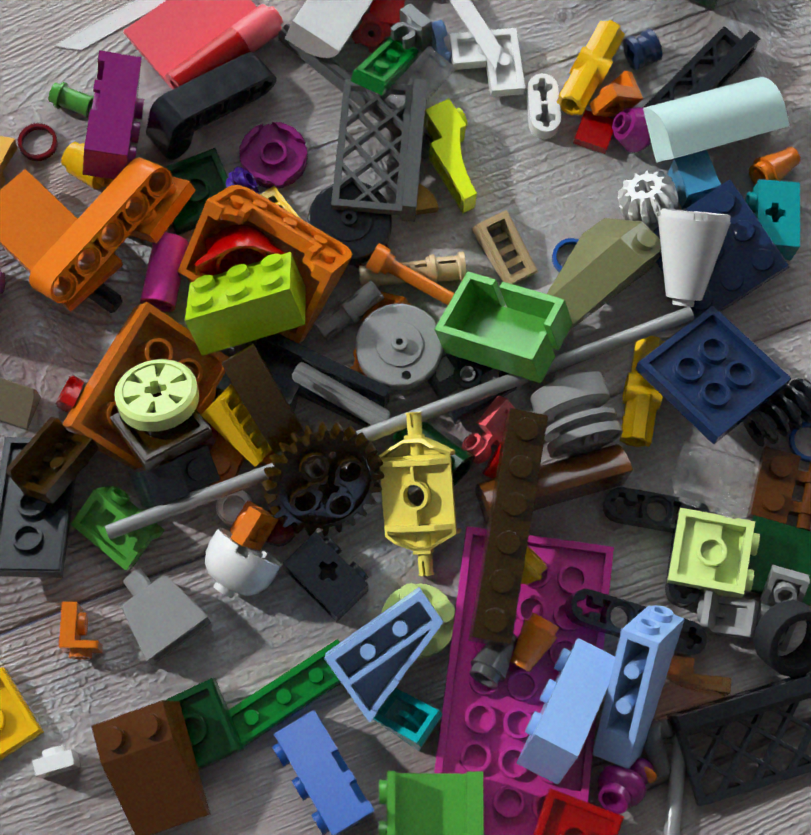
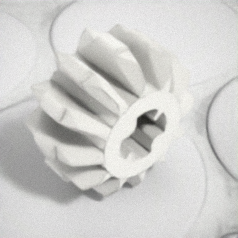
M648 169L643 175L634 173V179L623 181V188L618 191L619 207L625 220L642 221L648 228L652 223H658L659 208L675 209L678 207L675 183L671 177L664 176L662 171L652 174Z

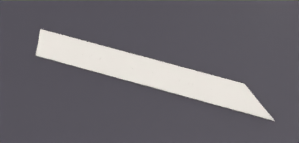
M134 0L54 46L83 50L149 13L166 0Z
M450 0L496 71L501 50L498 41L471 0Z

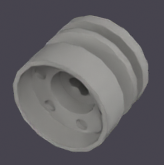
M589 371L566 376L548 383L531 395L530 401L534 413L548 415L547 424H551L546 428L544 439L550 442L546 448L549 457L562 459L598 450L622 435L623 430L620 423L613 421L617 416L616 410L612 407H601L611 397L602 373Z

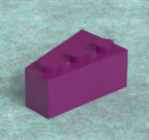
M99 50L97 80L95 79L93 87L95 94L92 109H90L82 175L115 179L136 158L137 147L131 146V143L139 142L141 122H135V119L142 120L144 99L138 98L142 57Z

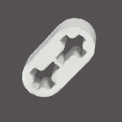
M542 73L533 76L528 82L526 93L528 124L530 132L535 137L549 139L556 135L560 126V105L556 102L559 90L557 81L552 76ZM539 86L544 87L545 92H547L545 101H541L540 92L537 91ZM542 112H546L547 121L550 122L548 127H544L540 121Z

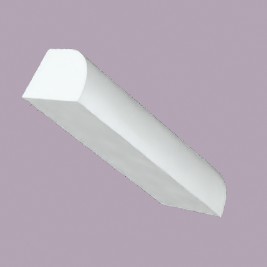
M306 0L293 19L284 39L313 56L321 58L334 57L339 53L373 0Z

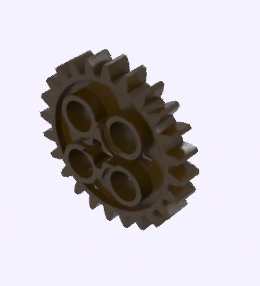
M320 422L318 432L314 433L307 425L305 426V436L302 438L294 432L291 433L293 443L290 446L286 443H279L283 452L282 455L271 454L269 456L275 467L264 468L268 480L262 482L267 493L264 497L273 516L280 519L283 527L286 528L291 525L296 534L305 528L309 537L317 528H320L323 536H326L329 532V527L332 526L339 533L342 532V523L345 521L352 526L356 525L353 516L355 514L366 516L367 513L363 506L365 504L375 505L377 503L371 493L382 491L378 480L384 478L383 472L380 471V466L383 465V462L377 454L378 451L373 443L369 442L363 432L357 434L351 425L344 431L339 422H335L331 431L327 429L324 422ZM316 459L312 463L306 464L309 460ZM350 463L347 467L342 468L345 464Z

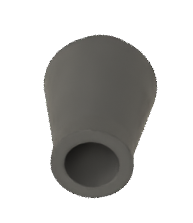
M513 634L512 643L507 648L486 644L470 662L472 668L469 674L480 684L490 688H496L499 682H504L518 638Z

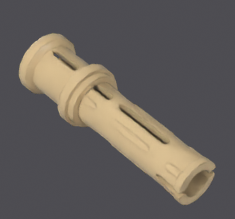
M464 251L458 252L456 256L435 257L434 254L425 257V260L400 262L437 284L440 281L460 280L462 282L467 273ZM359 266L361 288L370 280L375 286L406 284V282L388 272L386 275L381 272L375 274L366 269V266Z

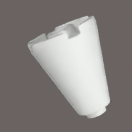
M659 208L658 224L666 297L673 298V305L694 307V301H701L703 299L730 226V215Z

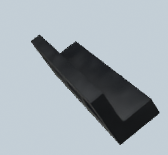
M724 26L644 107L675 100L673 89L676 86H691V90L684 97L722 87L753 56L761 38L750 30L740 39ZM722 40L733 47L725 56H717L716 46ZM698 64H712V69L704 77H696L695 67Z
M278 333L256 339V348L274 375L294 381L292 379L294 369L300 362H304L383 408H386L389 403V387ZM300 385L299 396L365 428L371 426Z

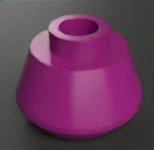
M645 107L626 108L614 118V136L628 152H639L651 144L643 111Z

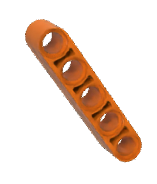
M139 157L132 160L33 267L29 276L31 287L57 303H65L71 300L166 196L172 185L171 172L167 168L145 158Z

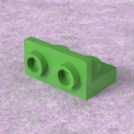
M105 486L94 489L71 522V525L124 570L132 569L150 542L161 537L164 529L156 522L110 540L105 525L145 510L139 509L130 502L129 495L119 487Z

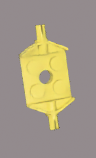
M421 411L407 412L405 414L408 435L404 436V440L379 455L383 462V465L380 466V471L384 474V478L381 479L385 537L395 545L412 550L413 555L418 556V576L434 575L432 558L434 548L461 532V528H457L451 462V455L455 454V450L425 437L422 431ZM412 485L420 487L424 493V501L420 506L412 504L408 498V490Z

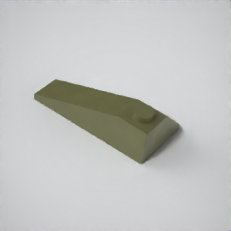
M613 218L602 219L582 234L547 292L548 295L565 299L573 323L570 330L651 270L662 254L660 238L642 221Z

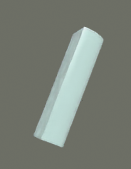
M765 77L753 78L643 108L656 162L682 157L790 126L785 103L779 89L771 80Z

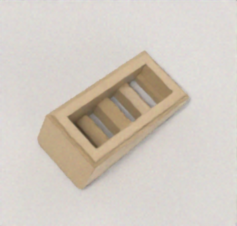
M507 210L476 224L472 228L478 243L503 282L514 285L538 273ZM500 227L503 233L491 238L489 232ZM507 239L510 244L498 250L495 244ZM514 250L517 256L504 262L501 256ZM522 262L525 268L510 275L508 268Z

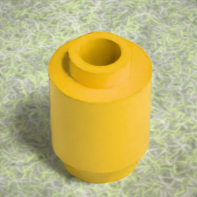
M71 143L65 149L61 158V164L66 167L67 173L95 190L108 186L113 179L82 175L85 143Z

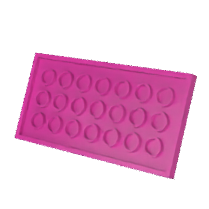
M466 526L434 773L465 774L467 771H482L484 835H533L549 788L588 802L597 714L579 756L558 785L516 764L529 737V734L525 733L526 727L534 711L540 713L545 703L539 700L548 680L552 679L555 681L560 672L554 669V666L563 648L571 650L577 638L601 650L604 649L605 633L571 622L565 612V603L572 593L583 589H591L609 595L614 547L529 535L527 545L545 562L548 568L541 574L543 578L540 581L536 580L529 585L521 584L513 634L518 638L524 619L529 620L531 614L535 613L559 627L555 635L558 639L538 663L533 666L530 673L510 662L505 681L499 682L496 688H490L480 684L469 674L472 668L470 662L486 644L468 641L487 529ZM586 599L577 603V607L582 609V615L589 612L601 613L602 608L593 609L586 606Z

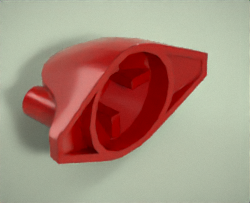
M229 226L220 231L216 237H209L205 240L206 254L195 263L196 275L214 276L227 272L233 266L239 264L249 265L262 261L268 255L285 254V252L272 245L265 234L253 226Z

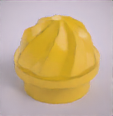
M528 545L521 584L529 585L536 580L540 581L543 578L541 574L548 568L545 562Z

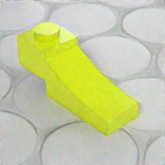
M450 98L425 110L424 127L432 140H434V142L430 143L429 160L464 214L475 208L477 192L466 172L460 143L465 139L468 122L462 109L459 107L455 108Z

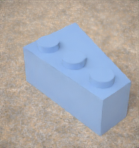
M420 587L325 653V660L369 723L390 693L399 684L403 675L443 624L442 618Z
M577 638L571 650L563 648L554 666V669L560 672L555 681L552 679L548 680L539 700L545 703L540 713L534 711L526 727L525 733L529 734V737L516 764L557 785L560 783L579 756L609 686L615 656Z

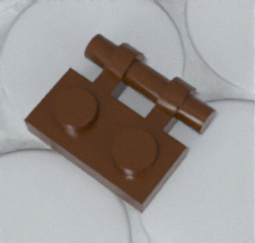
M766 446L761 453L747 518H752L756 515L786 524L788 515L798 517L797 528L811 531V461L808 472L798 470L801 456ZM795 484L805 487L802 502L791 500Z

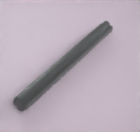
M285 24L278 34L279 41L343 92L344 79H351L352 74L332 57L321 58L313 56L284 39L291 25ZM351 91L350 99L360 107L372 100L366 92ZM383 100L393 112L396 110L385 100ZM378 105L367 112L378 122L387 117ZM401 115V116L399 117V119H400L402 122H403V115ZM394 122L385 127L396 137L402 135V131ZM424 132L421 157L428 159L430 143L434 142V140Z

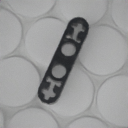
M583 589L572 593L565 603V612L571 622L620 638L622 628H618L612 623L610 618L612 610L614 608L622 609L627 616V625L646 608V606L591 589ZM586 599V606L593 609L602 608L601 613L589 612L582 615V609L577 607V603ZM684 619L680 634L689 631V638L694 640V644L686 647L687 642L679 638L674 655L689 657L699 654L705 649L707 635L700 624Z

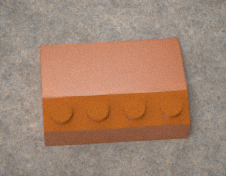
M149 302L137 305L133 308L62 424L69 432L92 438L99 447L98 451L135 470L142 467V465L112 426L110 420L111 416L118 413L114 394L121 377L134 366L150 360L168 359L182 363L193 372L199 389V402L196 410L202 415L213 402L216 387L226 372L222 362L230 357L221 351L202 356L187 328Z

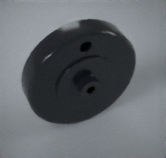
M350 182L340 190V199L355 200L363 193L353 182ZM362 182L367 187V189L372 187L371 185ZM333 184L326 187L312 202L308 212V223L340 241L352 251L353 255L348 265L369 261L378 243L384 246L387 245L392 232V216L390 214L356 212L351 209L345 211L331 209ZM379 191L373 194L380 203H388Z

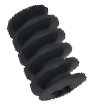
M800 378L792 380L789 385L743 421L748 434L758 446H764V438L771 444L778 443L779 438L776 431L783 437H788L791 433L789 425L795 430H800L803 426L801 418L805 422L811 423V383Z

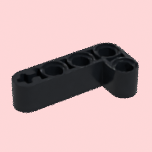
M254 52L246 53L161 95L151 106L146 135L169 161L178 159L189 149L194 131L266 95L274 87L277 78Z

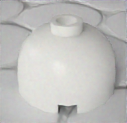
M224 528L217 529L208 544L205 555L207 572L216 580L213 587L230 598H233L235 593L250 596L259 594L267 589L277 576L282 564L262 548L259 551L239 545L230 539L232 533Z

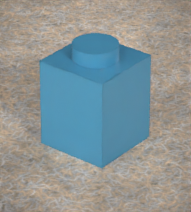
M707 149L674 158L668 171V176L675 183L681 209L689 207L721 185Z

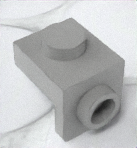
M706 590L704 600H700L698 604L697 620L709 635L754 640L759 603L753 599L719 596L713 590Z

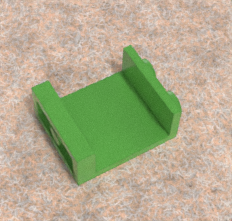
M387 771V780H379V805H387V821H379V835H484L482 771H467L465 774L396 773V771Z

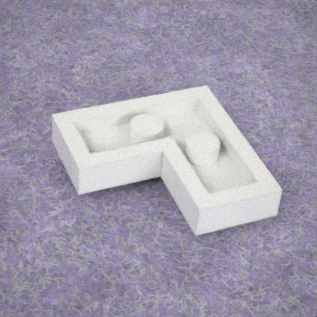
M516 28L490 30L501 46L496 71L470 32L450 33L449 45L453 70L486 67L490 97L524 94L525 82Z

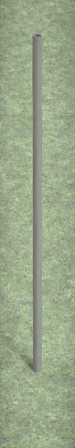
M688 306L555 356L546 375L694 320L693 311ZM507 374L409 412L421 411V419L424 422L532 380ZM403 413L356 432L357 434L363 432L369 442L407 428L406 414ZM316 459L309 460L306 464H310ZM273 463L190 493L186 497L105 525L110 540L260 484L268 480L264 468L275 466Z

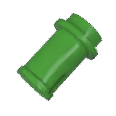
M66 82L54 83L48 96V101L53 103L54 108L60 109L64 107L85 117L89 116L94 99L93 95L69 88Z

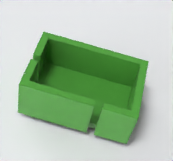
M467 271L434 330L444 352L542 383L555 358L553 349H560L573 323L565 299L503 281L499 287L496 279Z

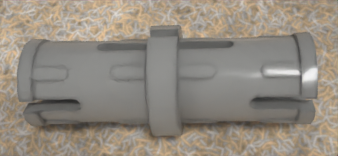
M370 280L346 300L345 298L339 300V305L326 316L316 321L314 325L323 337L329 341L352 322L354 324L359 322V317L382 301L384 297Z

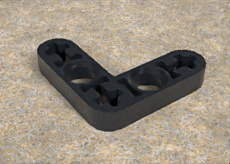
M626 487L612 489L603 502V512L610 521L672 533L665 594L668 601L677 607L692 605L700 597L702 589L687 587L692 589V593H689L683 599L680 597V591L674 589V586L678 585L667 583L677 519L675 524H672L671 520L674 515V506L678 507L676 514L679 513L680 508L710 513L708 507L700 501ZM618 497L624 498L623 502L625 505L635 507L638 499L643 501L639 508V517L634 516L637 509L625 508L623 513H618L617 507L611 505V502H615ZM657 502L663 505L666 510L665 519L661 521L652 520L647 514L646 508L648 504Z

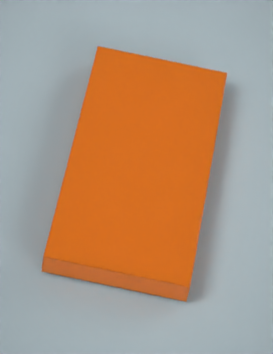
M24 169L0 190V245L30 273L37 262L78 218ZM113 253L71 300L61 304L70 312L74 310L123 266L122 260Z

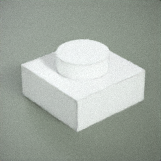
M65 745L42 751V758L32 760L35 776L43 779L81 768L78 752L71 749L66 750Z

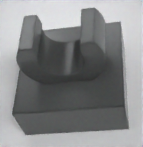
M408 4L400 9V22L391 27V38L397 40L399 37H402V45L405 50L415 46L423 53L433 46L432 20L413 5Z

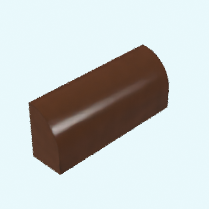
M615 444L540 466L533 511L624 485L633 471L626 452L619 444ZM495 479L479 483L475 488L485 524H488Z

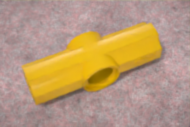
M612 20L600 21L587 46L582 47L569 72L571 75L566 80L556 101L565 113L571 116L575 114L582 115L596 88H600L613 63L611 60L625 36L618 23Z
M649 336L636 341L634 344L631 369L627 374L622 396V404H625L621 425L623 433L619 441L624 442L628 446L650 447L652 443L656 411L660 408L663 396L635 369L641 359L665 342L660 337Z

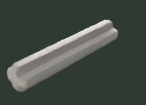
M300 362L293 371L292 379L370 425L391 418L389 410L304 362Z

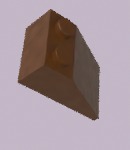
M161 700L91 726L101 765L135 835H154L211 815L179 701Z

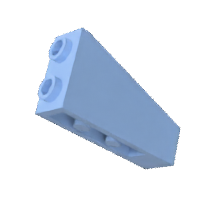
M648 605L621 630L593 755L627 769L642 754L683 626L684 618L674 615L673 611L669 608Z

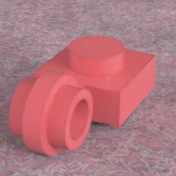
M497 396L476 422L483 430L482 435L473 433L467 436L462 443V448L475 456L473 462L476 464H481L489 459L492 453V444L499 446L502 442L506 416L510 408L515 409L507 398Z

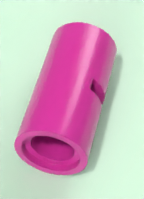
M164 233L157 244L152 243L140 298L141 304L149 302L162 312H172L175 310L181 284L180 275H182L177 271L189 245L185 238L172 233Z

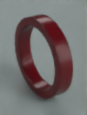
M42 123L28 125L20 132L18 137V147L21 153L32 161H43L50 158L58 146V139L54 130ZM34 130L47 131L53 138L50 149L38 155L28 153L23 148V141L27 134Z

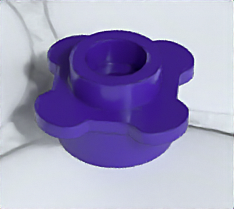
M237 166L235 172L231 171L229 173V178L225 181L226 187L240 185L259 194L256 179L249 171Z

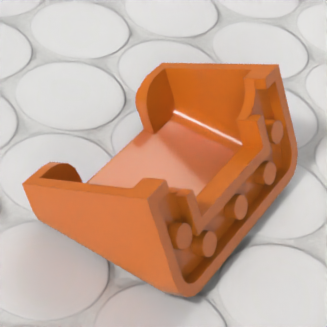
M240 185L229 186L207 199L177 272L187 277L190 282H194L202 276L196 275L195 263L206 254L205 240L207 238L216 237L220 231L233 225H249L259 229L276 248L285 253H292L306 286L305 325L278 333L299 344L306 338L346 270L353 255L352 251L340 241L255 191Z

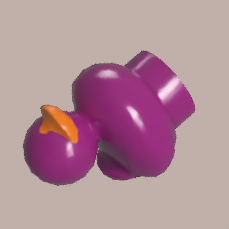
M638 758L629 769L617 765L606 766L598 778V788L600 791L598 799L600 804L606 810L616 814H622L627 808L637 806L645 797L646 784L657 780V775L650 761Z

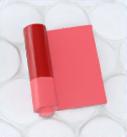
M166 0L123 32L173 90L246 53L256 52L279 34L282 30L281 24L283 20L273 6L268 8L266 5L261 4L257 7L251 0Z

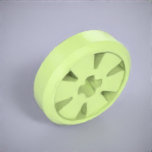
M168 359L150 360L134 366L121 377L114 394L118 412L125 423L135 429L149 432L167 430L183 423L192 415L199 402V389L193 372L184 364ZM161 393V396L153 397V394Z

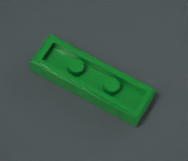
M389 37L353 71L351 82L383 95L417 61L420 51L415 47L405 50L401 41L393 40Z

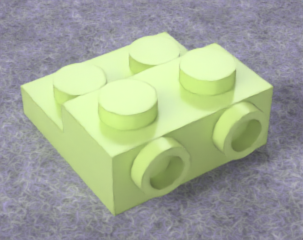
M680 508L667 583L703 589V593L706 590H713L719 596L742 598L745 591L751 592L754 570L748 569L750 555L756 556L760 534L754 533L755 521Z

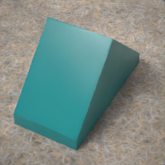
M395 688L378 709L373 720L417 751H420L443 714L434 707Z

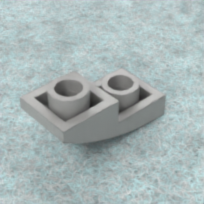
M772 564L759 601L756 627L760 618L767 610L781 601L796 600L802 602L810 583L809 575ZM797 623L791 625L783 633L778 643V650L786 651Z

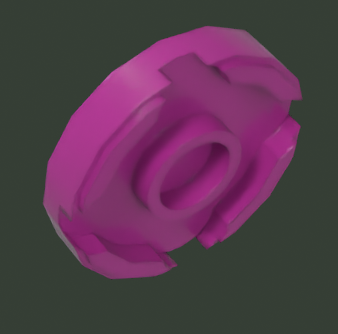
M282 122L255 126L244 136L240 144L241 167L254 176L257 185L267 189L273 186L276 189H280L293 184L303 175L307 166L308 151L303 136L294 127Z

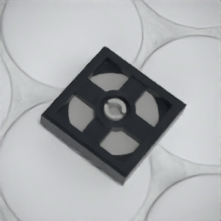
M443 349L439 367L428 380V383L440 400L509 373L447 354ZM517 387L450 411L448 414L456 425L491 405L497 396L504 397L515 391Z

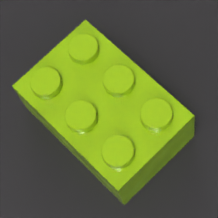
M292 253L271 254L262 261L249 265L239 264L233 266L227 272L214 276L203 275L190 283L185 322L202 356L305 325L306 286Z

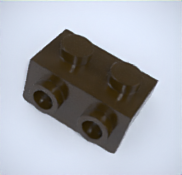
M50 417L6 468V472L24 494L54 504L78 473L88 464L99 447L92 438L69 432L58 418Z

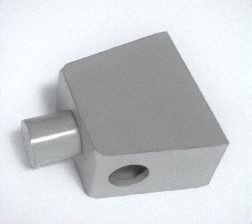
M140 568L130 573L123 580V583L133 597L126 601L121 608L144 657L152 666L211 624L207 615L166 575L161 576L152 583Z

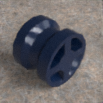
M650 28L642 31L639 37L630 36L623 40L624 55L633 70L643 68L646 62L655 63L660 61L663 57L660 40Z

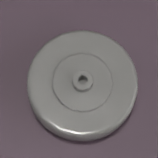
M390 304L372 312L361 324L356 338V355L363 373L367 377L389 387L390 390L395 391L410 390L424 384L434 375L442 358L443 347L434 330L437 326L436 322L428 313L409 304Z

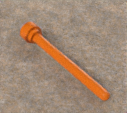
M378 243L365 267L366 269L375 274L381 272L386 275L388 272L448 306L455 293L394 260L396 256L390 253L391 249Z

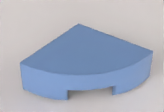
M442 20L432 22L433 46L431 48L439 69L450 66L452 57L451 51L448 52L444 37L448 36Z

